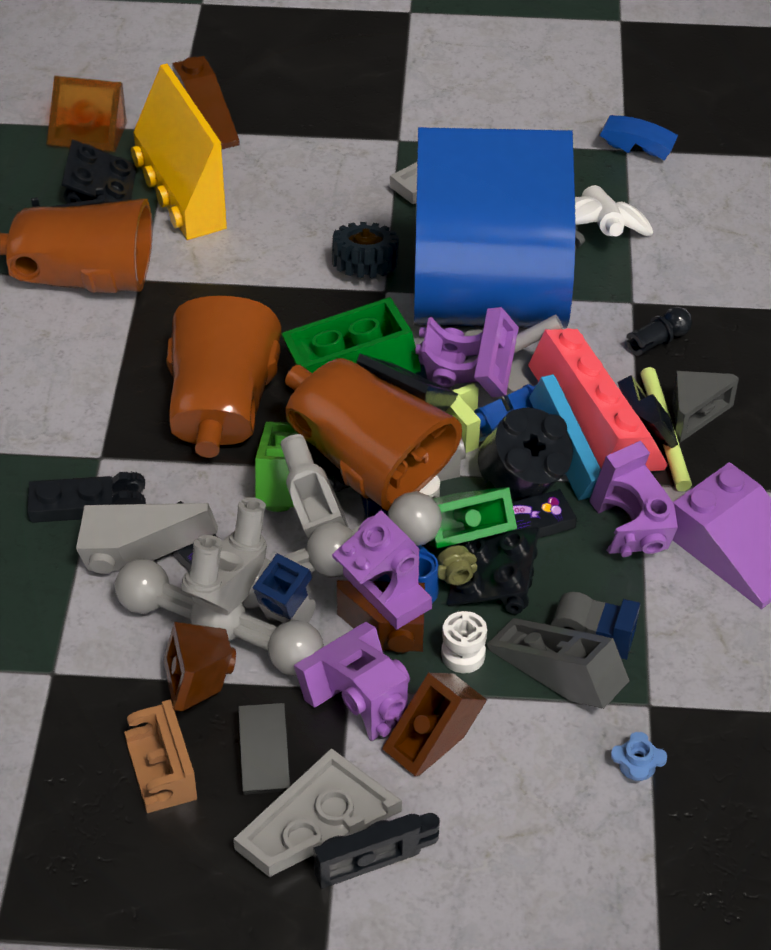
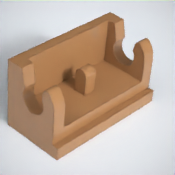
M171 699L162 701L161 705L130 714L127 717L129 726L148 723L145 726L135 727L124 732L146 812L150 813L197 800L194 770Z

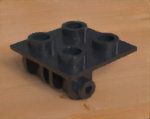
M72 139L61 184L66 187L64 200L66 203L85 201L87 196L96 199L95 188L103 187L107 203L131 200L137 167L134 163L122 157H116L96 149L92 145Z
M533 527L509 531L460 543V546L466 547L470 553L476 556L478 567L476 572L473 573V577L465 584H451L447 605L455 606L501 598L508 612L512 614L521 613L529 604L527 594L533 582V562L538 554L536 546L539 528Z

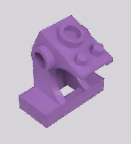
M502 307L487 309L483 330L474 336H464L462 331L455 328L443 329L432 317H429L427 327H420L419 336L424 337V341L416 345V354H419L420 365L425 366L427 379L443 387H451L459 383L478 382L491 397L506 396L519 327ZM478 355L477 359L473 362L464 363L466 356Z
M641 441L606 456L589 501L598 514L614 506H619L630 515L632 521L615 529V536L607 549L609 554L621 553L622 557H629L632 555V552L643 551L647 554H654L668 549L678 529L674 503L647 468L646 462L650 452Z
M382 510L375 516H371L363 521L358 531L332 554V557L343 566L344 577L396 630L432 609V597L418 584L419 548ZM387 574L391 582L382 593L373 584V581Z
M367 622L362 623L319 649L311 656L294 664L305 702L315 708L343 691L342 698L347 708L354 715L361 714L370 741L375 740L379 736H387L391 729L397 725L408 707V683L410 682L408 671L399 660H391L383 654L376 627Z

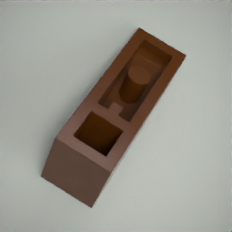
M205 56L189 57L183 61L172 63L174 74L221 141V149L239 146V138L216 75Z

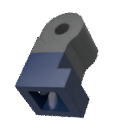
M568 592L561 596L551 626L613 638L620 657L627 660L636 632L640 603L623 599L621 606L593 600L580 592Z

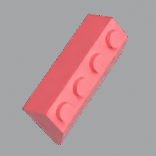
M570 328L545 330L528 366L538 382L541 377L554 374L600 468H602L607 455L641 441L650 452L646 462L647 468L650 471H664L668 464L653 437L579 330Z

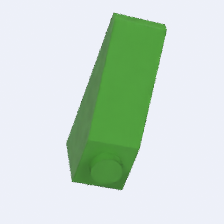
M288 422L265 423L255 458V498L262 500L266 504V509L273 512H283L289 510L290 507H294L286 485V479L290 472L280 445L284 438L298 434Z

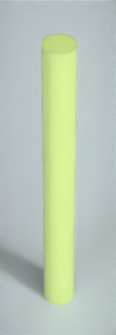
M652 367L643 369L641 371V378L647 396L654 394L670 417L656 370ZM679 442L673 448L662 444L676 489L681 492L689 490L692 483Z

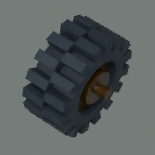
M353 222L348 223V227L340 226L339 230L336 229L332 238L333 267H337L339 272L345 271V275L352 276L355 273L358 278H364V275L376 278L377 273L381 276L387 275V272L392 273L395 267H397L399 236L396 235L397 232L394 230L389 231L390 227L385 225L380 228L378 223H373L370 226L367 225V222H360V225H356Z

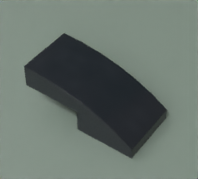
M632 375L618 381L617 383L622 394L639 416L648 432L659 442L670 448L677 446L678 442L671 418L654 394L646 396Z

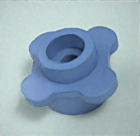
M634 732L630 735V740L622 746L616 745L612 748L611 758L615 763H619L621 772L627 778L643 781L649 779L655 773L656 766L662 767L666 764L667 753L663 749H658L652 745L647 734ZM635 754H641L643 757L635 756Z

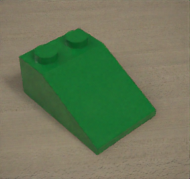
M391 297L281 333L295 365H301L311 373L336 358H344L357 363L360 353L392 362L413 373L421 371L412 330Z

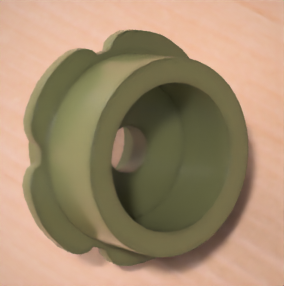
M460 545L446 548L437 558L438 578L445 580L447 584H465L473 577V573L476 572L478 567L476 556L470 553L466 547Z

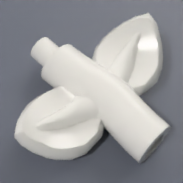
M590 186L583 191L581 197H575V225L597 222L601 231L608 236L621 235L624 226L644 236L653 235L649 221L637 208L625 202L615 203L599 186Z

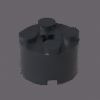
M519 408L508 412L488 434L479 448L478 466L486 483L489 480L496 488L508 487L512 502L546 493L567 473L572 462L573 447L567 432V424L559 415L549 414L536 408Z

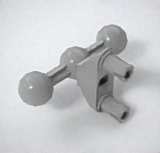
M301 434L290 435L280 443L290 472L286 479V485L304 532L309 540L307 547L284 555V557L308 568L311 572L317 571L330 578L344 576L343 566L332 557V554L358 531L359 527L352 530L348 527L342 507L325 471L314 464L304 436ZM418 491L402 494L393 501L388 510V517L416 546L425 545L434 539L441 527L442 516L440 507L429 495ZM267 558L264 559L262 568L259 574L257 575L252 587L255 585L257 580L260 578L262 573L270 564L271 561ZM251 587L249 596L242 604L249 609L260 608Z
M247 497L238 503L235 531L223 541L213 535H200L194 540L191 569L184 574L181 588L169 584L166 571L155 561L141 558L126 563L120 569L115 580L117 598L129 611L146 614L162 607L191 619V624L226 629L229 641L238 638L268 650L272 664L286 675L297 676L294 664L324 647L320 633L308 622L293 619L276 627L245 614L242 602L249 596L250 589L262 568L267 548L266 540L261 535L266 504L257 498Z

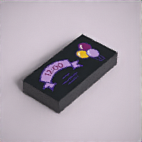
M560 489L512 502L517 529L515 530L538 527V538L576 528L577 517Z

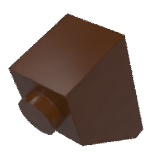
M337 580V615L353 629L367 622L376 627L382 650L400 653L408 651L423 652L424 614L396 630L349 581ZM373 581V584L382 593L390 583ZM418 583L425 590V583Z
M174 622L163 658L173 709L184 711L222 690L226 674L233 673L236 663V649L230 646L226 629Z
M428 672L382 749L414 776H420L465 737L487 699L455 674Z

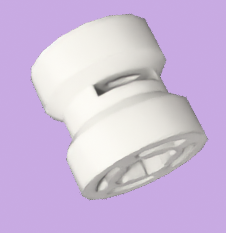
M461 611L451 614L444 621L442 629V661L447 668L454 672L471 673L478 670L485 660L486 622L482 617L473 612Z

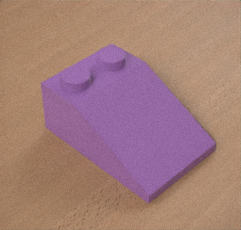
M729 462L673 502L678 524L673 541L762 610L771 603V497L758 482Z

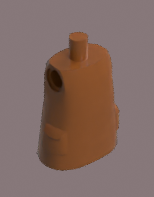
M148 199L85 206L29 207L22 209L15 215L9 233H0V255H6L9 275L20 281L57 287L84 288L92 293L142 291L149 268L153 239L152 215Z
M207 296L186 301L174 313L172 337L168 339V356L166 358L167 367L174 381L169 419L171 433L183 441L195 443V451L202 457H215L219 454L220 445L241 443L254 433L256 415L265 385L271 382L277 374V364L280 356L281 324L269 307L258 301L242 297Z
M336 358L319 367L313 373L301 365H295L286 376V385L295 391L290 396L285 408L288 423L298 434L303 435L306 441L315 446L340 469L345 485L350 486L362 497L370 498L386 511L390 509L393 501L402 494L414 491L419 492L445 467L459 446L462 436V425L457 418L381 380L355 362L344 358Z

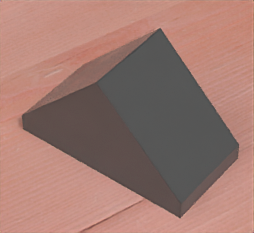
M677 371L672 406L673 424L678 442H682L734 405L739 380L736 375L729 373Z

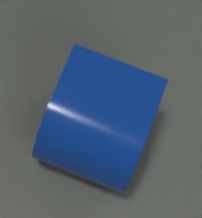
M418 127L414 325L427 326L428 318L432 317L439 326L484 327L487 309L502 307L519 328H530L555 314L560 319L563 328L566 329L568 327L572 305L575 265L576 220L573 130Z

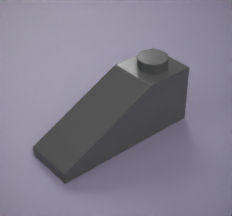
M513 618L487 643L492 653L572 702L604 709L630 681L614 639L610 637Z

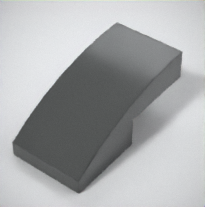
M284 703L239 706L243 795L285 792L290 787Z

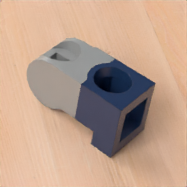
M277 553L252 587L261 610L264 612L265 617L271 621L286 623L294 619L309 623L316 606L314 599L308 596L306 586L312 579L311 571Z

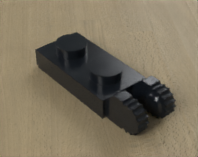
M131 471V473L119 472L113 478L112 476L29 481V520L32 523L82 520L85 505L146 504V498L141 494L143 489H145L144 476L141 473Z

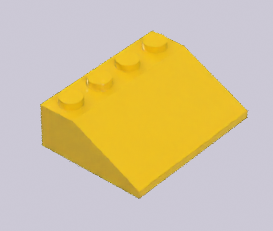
M167 63L162 64L134 129L135 146L131 147V155L135 166L143 169L148 187H154L160 206L168 209L173 227L179 228L186 240L227 229L221 141Z

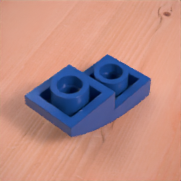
M616 115L608 117L599 135L614 148L622 149L629 153L636 143L647 154L657 156L664 161L672 151L678 137L677 134L654 123L633 117Z

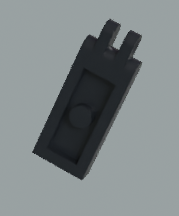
M426 813L420 816L408 814L391 821H377L365 830L345 837L334 836L327 839L322 845L313 847L314 874L321 889L418 855L422 848L433 845L439 840L440 819L434 813Z

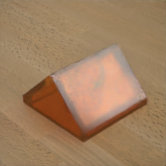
M54 76L47 144L70 147L71 140L74 139L81 143L92 145L102 151L115 152L127 124L123 83Z

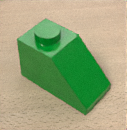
M503 487L454 493L433 498L441 509L442 521L436 537L426 544L438 549L517 529L510 489Z

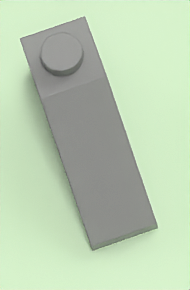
M209 503L85 505L76 550L88 571L108 574L113 571H120L126 563L140 558L152 561L193 544L194 540L200 535H214L217 533L218 525Z

